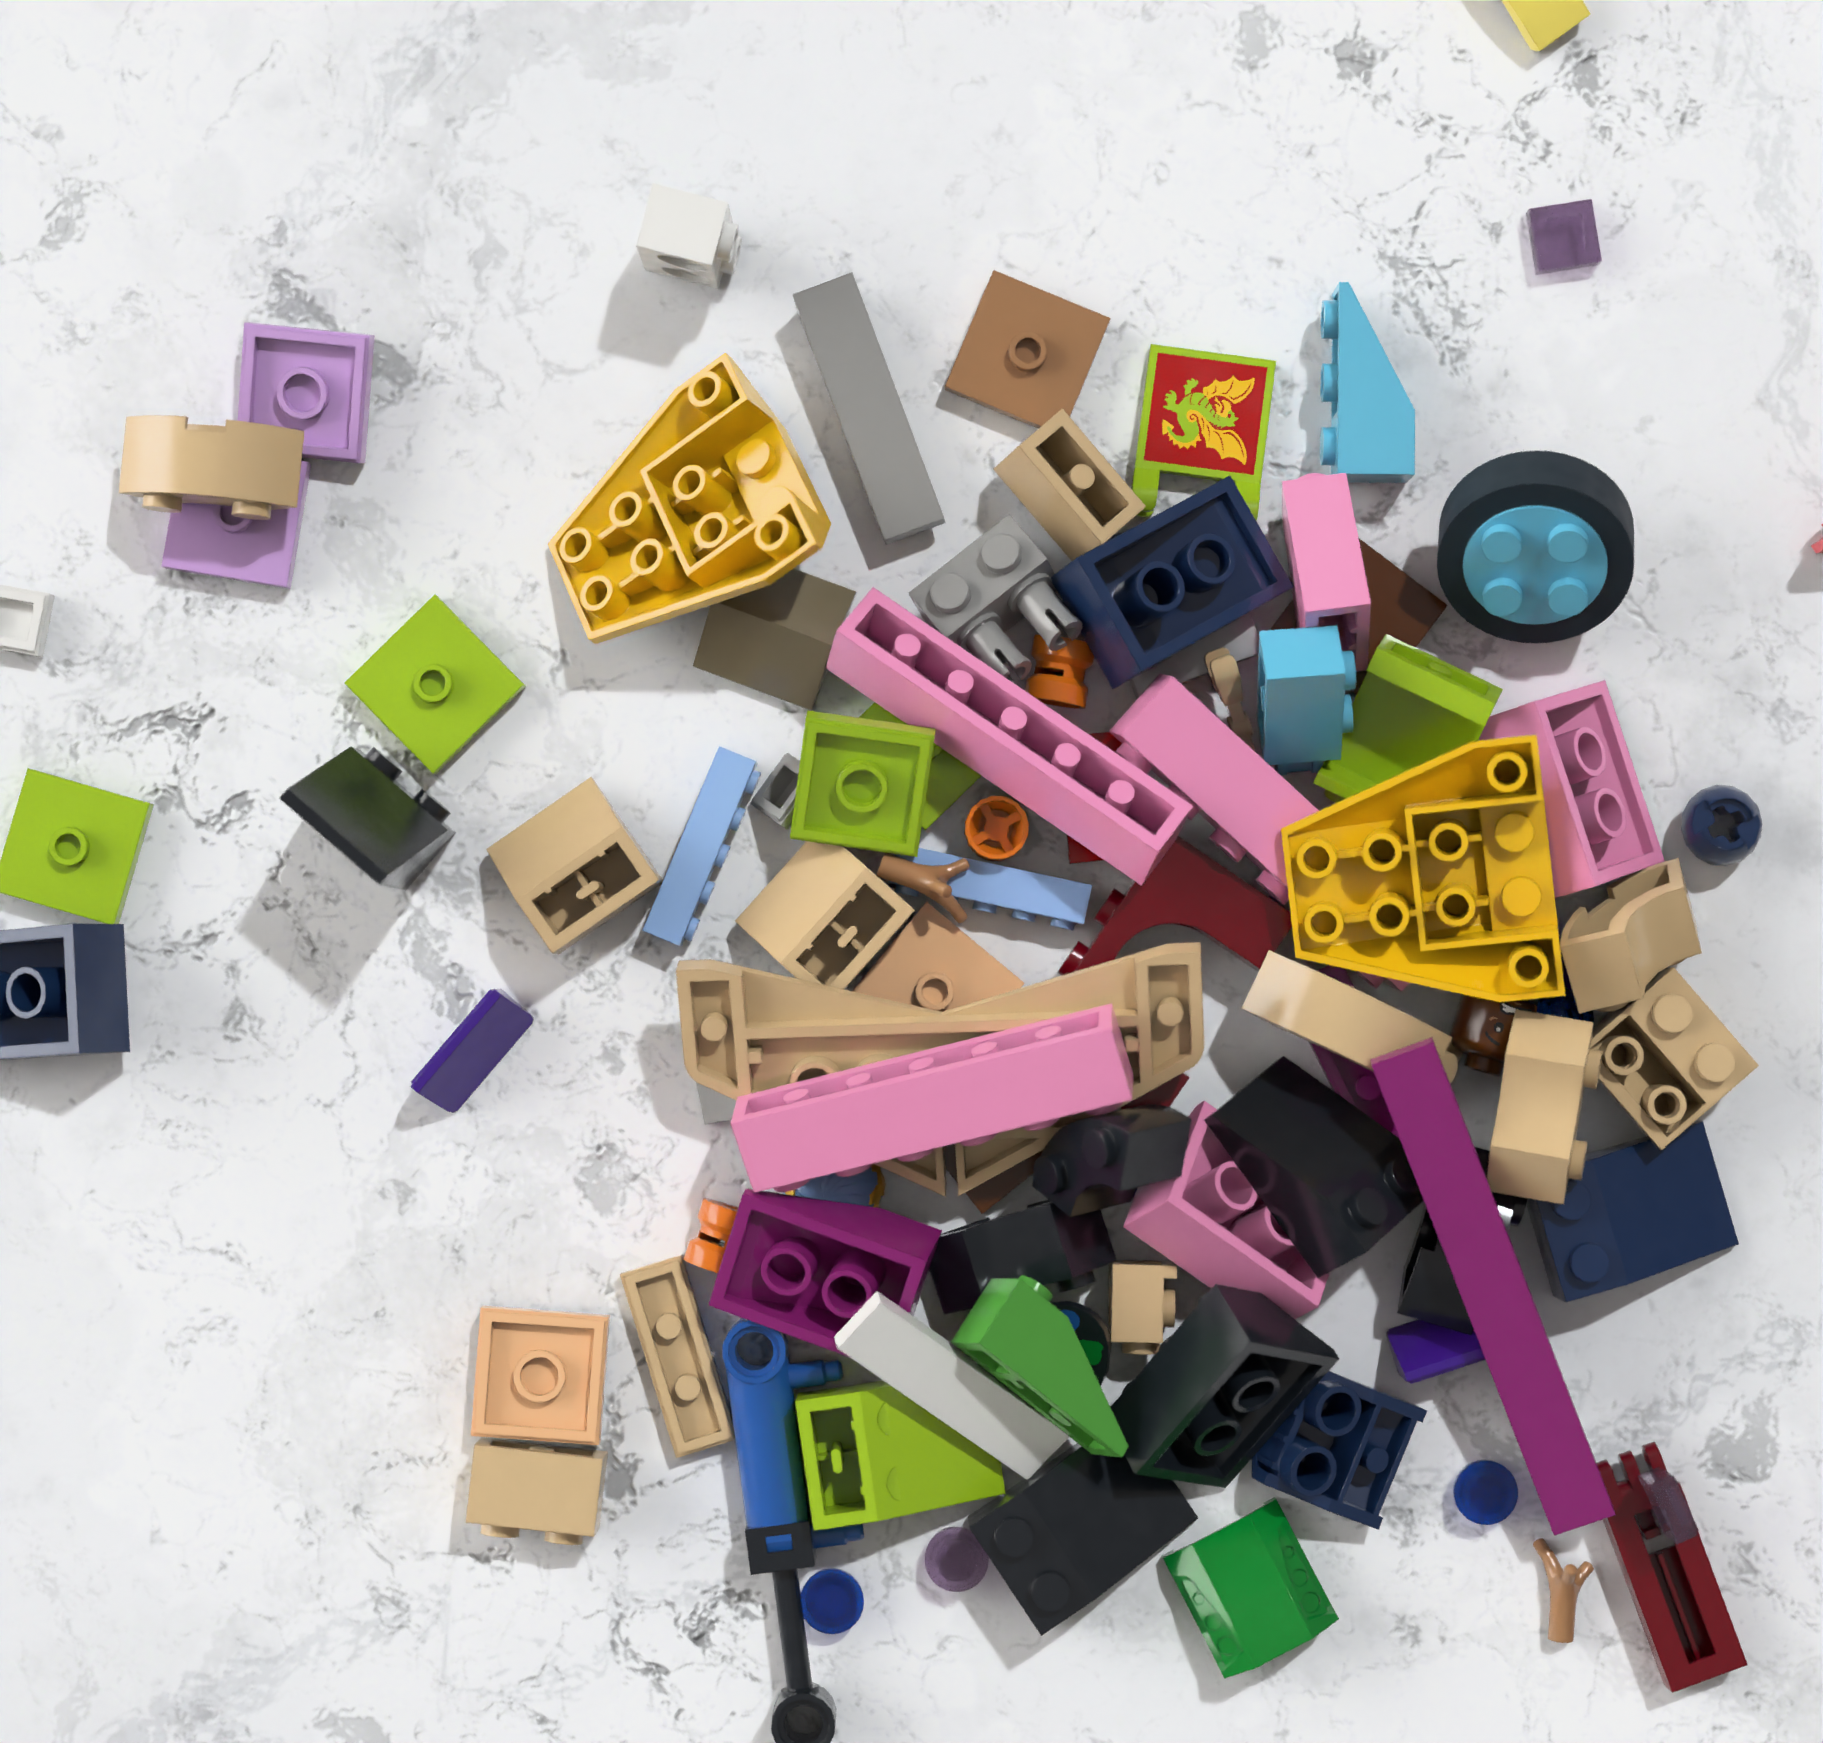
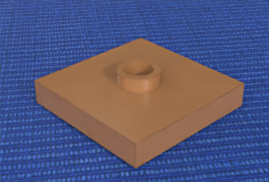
M993 270L948 377L945 390L1038 429L1062 408L1070 417L1111 318Z

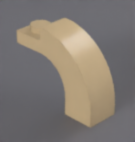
M1270 950L1241 1009L1284 1031L1329 1050L1372 1072L1374 1071L1370 1059L1433 1037L1451 1084L1456 1076L1458 1062L1463 1052L1455 1049L1452 1045V1037L1351 986Z

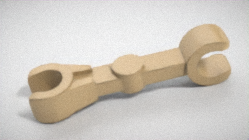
M1226 647L1210 651L1205 654L1204 661L1213 687L1227 708L1229 714L1227 717L1228 726L1255 751L1251 735H1253L1252 726L1246 711H1243L1241 701H1243L1242 681L1236 660L1230 655Z

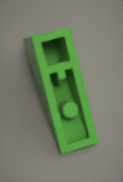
M1023 1275L1018 1279L991 1278L951 1343L1091 1454L1123 1457L1129 1447L1069 1318L1050 1303L1053 1298L1052 1293L1036 1280Z

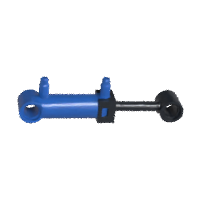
M741 1318L730 1328L723 1342L722 1358L726 1367L742 1488L751 1575L772 1572L787 1687L781 1690V1694L774 1705L771 1731L776 1743H831L835 1735L837 1708L830 1693L824 1687L812 1682L798 1569L815 1567L817 1548L846 1545L850 1541L862 1540L864 1538L863 1524L813 1530L811 1512L809 1513L793 1389L821 1386L827 1382L841 1380L843 1378L842 1363L839 1360L823 1361L821 1359L790 1364L788 1339L785 1333ZM750 1332H759L767 1336L773 1346L772 1358L762 1365H751L745 1362L738 1352L739 1339ZM800 1705L810 1706L818 1711L823 1722L814 1732L808 1734L799 1733L788 1724L786 1718L788 1712Z

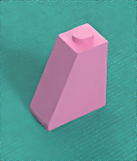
M1311 473L1295 480L1282 481V522L1290 581L1294 586L1291 589L1297 628L1337 625L1342 651H1353L1356 672L1366 671L1368 668L1371 602L1346 473L1332 475Z

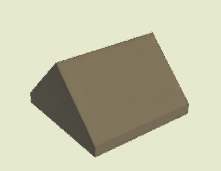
M792 569L769 586L710 605L693 667L812 711L827 673L826 665L836 630L848 617L856 591L800 570Z

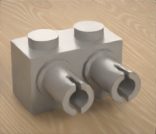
M1010 514L908 593L922 618L929 626L1014 684H1016L1015 681L1010 677V672L1003 663L1006 662L1021 681L1030 672L1032 663L1019 651L1004 633L1025 617L1045 640L1048 648L1055 651L1064 648L1067 644L1060 636L1061 632L1054 623H1057L1072 641L1079 635L1083 627L1081 620L1075 617L1056 595L1055 592L1057 590L1050 578L1055 573L1048 559Z

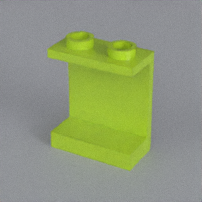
M1386 634L1366 670L1368 672L1352 704L1353 732L1342 733L1341 759L1325 761L1318 771L1313 784L1324 788L1325 796L1332 802L1337 803L1470 741H1478L1503 689Z

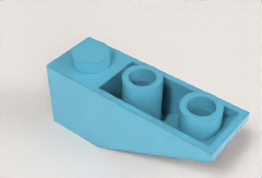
M1339 282L1332 293V300H1323L1321 307L1322 339H1332V364H1322L1320 397L1321 402H1331V427L1321 428L1320 464L1331 465V475L1346 473L1348 482L1407 483L1415 475V409L1349 282Z

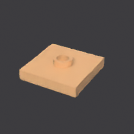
M926 902L853 989V992L943 1012L1019 989L1024 985V982Z
M482 1306L480 1308L471 1436L599 1445L601 1443L610 1315Z

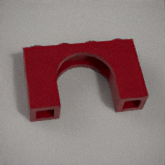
M1178 836L1142 886L1133 881L1125 894L1115 888L1112 890L1093 918L1094 921L1103 927L1089 947L1078 941L1057 973L1065 975L1115 960L1119 951L1132 937L1147 928L1163 924L1180 925L1198 931L1254 970L1259 971L1268 951L1275 952L1291 929V913ZM1182 1073L1125 1104L1120 1109L1123 1110L1147 1104L1170 1107L1190 1077Z

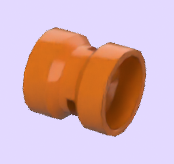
M1035 634L1031 655L1036 661L1034 674L1026 679L1025 691L1043 704L1085 709L1089 690L1084 683L1085 671L1094 662V655L1085 641L1076 639L1072 641L1070 638L1062 637L1067 646L1052 651L1048 648L1040 634Z
M990 796L980 800L971 808L965 821L964 835L968 846L977 856L987 861H1003L1012 858L1022 849L1028 837L1029 822L1025 811L1016 801L1005 796Z
M703 1198L698 1214L701 1228L698 1237L689 1241L683 1260L718 1273L738 1207L713 1199Z

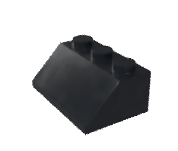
M1215 1284L1209 1292L1199 1299L1195 1309L1172 1336L1168 1337L1161 1344L1155 1356L1138 1376L1125 1386L1121 1396L1110 1407L1129 1446L1124 1455L1136 1475L1226 1488L1335 1365L1339 1357L1333 1348L1263 1294Z

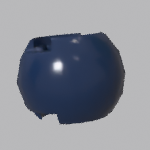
M1714 785L1700 790L1689 800L1682 814L1681 832L1686 846L1697 858L1710 865L1728 866L1744 860L1754 851L1761 838L1762 818L1758 806L1747 793L1734 786ZM1714 810L1719 815L1731 814L1734 818L1735 824L1731 825L1728 829L1731 837L1729 841L1724 835L1712 837L1708 827L1715 822V817L1712 813Z

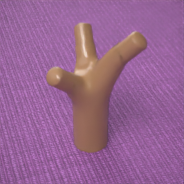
M884 853L877 877L909 887L933 899L949 911L957 923H963L968 917L959 902L952 895L951 886L947 885L950 878L969 869L967 859L962 858L948 865L930 866L917 864L892 854Z
M1539 1538L1533 1543V1546L1543 1561L1550 1590L1548 1639L1559 1643H1570L1574 1640L1578 1594L1584 1581L1594 1570V1567L1591 1563L1584 1561L1578 1569L1573 1564H1568L1563 1571L1543 1538Z

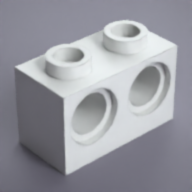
M652 183L636 247L646 271L719 289L723 272L734 274L741 250L742 237L738 236L739 224L733 223L728 202Z

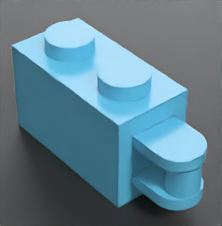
M1337 625L1259 631L1256 718L1263 760L1269 765H1274L1275 771L1281 776L1287 775L1290 772L1311 771V773H1318L1323 765V761L1340 760L1342 733L1353 732L1352 700L1350 694H1345V690H1355L1356 688L1355 659L1353 651H1342Z

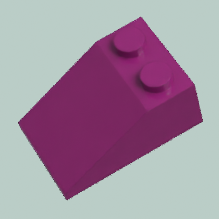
M745 1189L708 1305L847 1356L837 1349L834 1336L877 1291L914 1316L942 1230L882 1208L766 1191L754 1193L752 1189Z

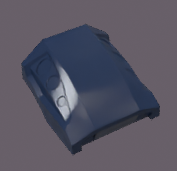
M1328 1371L1253 1456L1251 1477L1263 1485L1379 1530L1383 1520L1379 1513L1417 1421L1423 1423L1427 1410Z

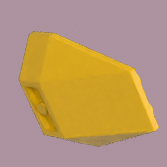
M724 353L672 392L549 541L548 546L588 639L594 644H598L771 585L823 548L831 522L787 430L735 361L728 354Z
M1537 734L1470 741L1281 828L1296 958L1496 1002L1565 996Z

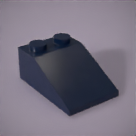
M1231 476L1220 480L1077 557L1050 577L1063 603L1083 623L1081 634L1112 689L1157 666L1294 587Z
M63 924L0 930V1060L130 1052L124 924Z
M1703 1121L1692 1123L1662 1150H1659L1646 1136L1587 1153L1582 1179L1568 1180L1564 1205L1529 1198L1526 1204L1552 1294L1564 1302L1625 1286L1739 1244Z

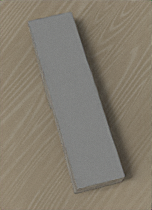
M848 273L792 294L797 313L839 419L844 438L885 544L888 545L944 524L943 513L853 273Z

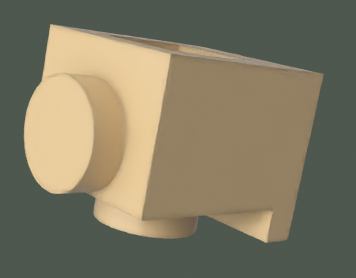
M1116 1260L1109 1263L1108 1332L1111 1342H1122V1353L1156 1354L1161 1343H1163V1327L1174 1328L1175 1289H1164V1278L1177 1279V1265L1174 1262Z

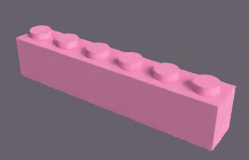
M874 587L836 630L826 665L827 670L907 725L936 729L934 739L936 745L1141 886L1176 841L1193 805Z
M1159 674L1109 730L1122 743L1115 752L1146 774L1152 770L1169 786V790L1193 805L1187 818L1192 820L1199 813L1216 829L1210 835V840L1237 863L1245 855L1262 871L1255 879L1257 883L1277 901L1285 905L1289 901L1281 828L1319 810L1173 676ZM1355 971L1375 989L1384 982L1397 990L1403 991L1409 984V982Z
M1111 1003L739 1096L736 1100L730 1124L754 1193L772 1188L777 1192H788L798 1189L808 1183L810 1179L835 1173L839 1177H849L862 1173L873 1163L894 1158H898V1160L903 1162L915 1161L933 1152L934 1148L959 1142L963 1146H976L991 1140L1000 1132L1020 1127L1028 1131L1041 1130L1052 1126L1061 1117L1085 1111L1089 1115H1102L1118 1109L1123 1102L1133 1099V1071Z

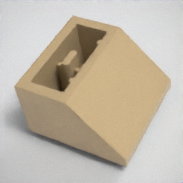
M592 777L486 849L514 899L552 954L562 953L663 882L661 876Z
M806 841L735 922L797 979L845 990L910 918L915 910L845 847Z
M1665 968L1658 972L1646 985L1643 999L1631 1001L1621 1009L1608 1012L1592 1032L1590 1049L1603 1051L1598 1080L1659 1150L1664 1149L1759 1066L1675 968Z

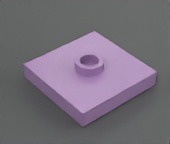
M252 322L244 323L238 421L305 431L302 457L364 463L366 458L375 335Z
M307 461L301 462L297 508L271 510L270 520H254L232 516V506L182 503L181 512L170 513L162 567L170 570L291 589L311 464Z

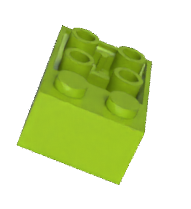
M885 1381L797 1393L795 1403L814 1531L877 1522L1006 1494L1002 1465L999 1460Z

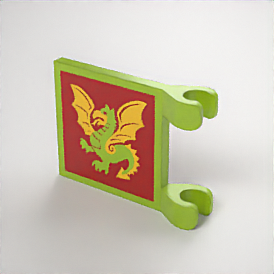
M1150 345L1131 485L1132 491L1146 507L1136 516H1152L1157 502L1159 475L1162 473L1220 481L1231 476L1255 520H1257L1276 361L1163 345Z

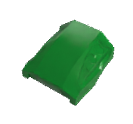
M1275 1497L1264 1502L1263 1506L1198 1541L1162 1555L1224 1679L1255 1669L1315 1638L1339 1620Z

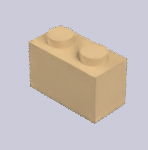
M1063 408L993 468L1071 561L1105 543L1146 507Z
M482 1437L474 1445L465 1523L481 1524L480 1533L492 1537L516 1538L519 1537L520 1529L545 1531L544 1540L550 1543L563 1545L583 1544V1536L594 1537L600 1527L608 1451Z

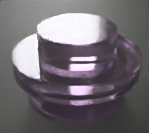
M952 1526L939 1531L931 1538L925 1551V1567L929 1577L936 1585L947 1591L962 1592L973 1588L983 1579L988 1568V1555L972 1531L965 1527Z

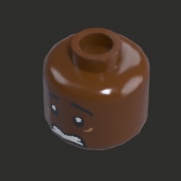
M1462 994L1450 1032L1452 1045L1455 1049L1467 1054L1464 1066L1501 1077L1515 1010L1542 1014L1541 1009L1532 1003L1531 999L1496 1002Z

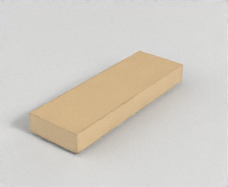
M682 1254L620 1274L676 1458L735 1440L732 1414Z

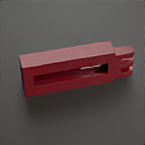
M1653 1441L1642 1446L1643 1457L1649 1468L1647 1472L1640 1473L1636 1460L1630 1450L1618 1454V1460L1625 1480L1616 1482L1614 1471L1606 1459L1597 1462L1616 1514L1603 1519L1662 1681L1673 1693L1748 1664L1681 1484L1674 1478L1669 1477L1661 1453ZM1661 1506L1675 1545L1648 1554L1641 1533L1646 1540L1662 1535L1651 1512L1652 1509Z

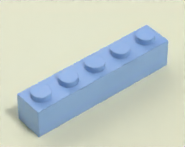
M719 746L642 931L678 946H682L684 940L692 941L700 922L699 919L694 917L700 903L707 905L715 886L714 882L709 881L715 866L722 868L731 846L724 843L730 829L738 831L746 809L741 808L740 805L745 793L753 794L761 776V773L755 770L758 764L756 761Z
M923 848L918 849L917 857L894 854V856L914 863L930 866L948 865L964 858ZM965 858L969 862V869L950 878L947 882V885L951 886L952 895L957 901L958 898L974 901L972 909L996 914L997 907L1013 910L1012 918L1035 922L1036 915L1052 918L1050 926L1073 931L1075 923L1084 924L1092 889L1090 884ZM888 881V883L896 885V893L918 897V891Z

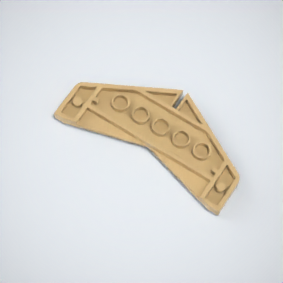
M1201 942L1164 944L943 1012L712 959L679 960L676 968L685 1068L691 1078L697 1083L734 1100H737L739 1096L1111 1003L1133 1071V1099L1123 1102L1120 1107L1191 1069L1199 1062L1204 1051ZM1085 1111L1061 1117L1052 1126L1041 1130L1028 1131L1020 1127L1000 1132L991 1140L976 1146H963L960 1142L955 1143L958 1196L1044 1150L1050 1139L1065 1125L1097 1115H1089ZM944 1146L934 1148L933 1152L915 1161L903 1162L898 1160V1158L873 1163L946 1197L947 1179Z

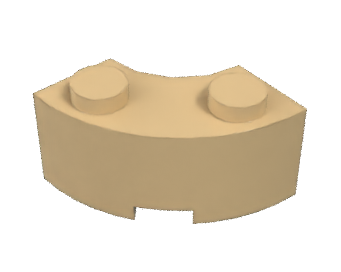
M145 415L126 417L119 493L142 497V508L153 511L179 513L182 510V503L232 506L231 515L235 517L270 520L271 510L297 508L305 431L227 419L225 426L188 424L187 416Z
M1679 858L1649 866L1615 881L1606 887L1609 895L1608 899L1597 905L1589 913H1587L1586 907L1580 906L1567 921L1560 938V949L1579 1014L1593 1010L1611 1012L1623 1008L1631 1001L1643 999L1646 985L1658 972L1678 964L1686 958L1702 953L1696 921Z
M1515 1010L1505 1054L1500 1097L1490 1144L1487 1180L1492 1192L1564 1205L1568 1180L1582 1179L1588 1142L1576 1140L1583 1093L1584 1087L1597 1088L1603 1053L1601 1050L1590 1049L1594 1022Z

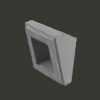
M789 753L783 756L750 803L786 830L791 828L800 765V761Z

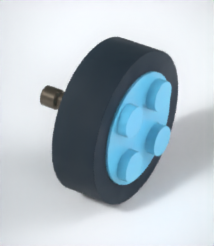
M1522 451L1492 459L1467 474L1451 491L1444 504L1439 522L1437 572L1440 586L1445 597L1460 616L1476 628L1495 637L1521 643H1550L1583 634L1602 623L1618 608L1631 585L1634 572V521L1629 503L1621 489L1607 474L1596 466L1574 456L1551 451Z

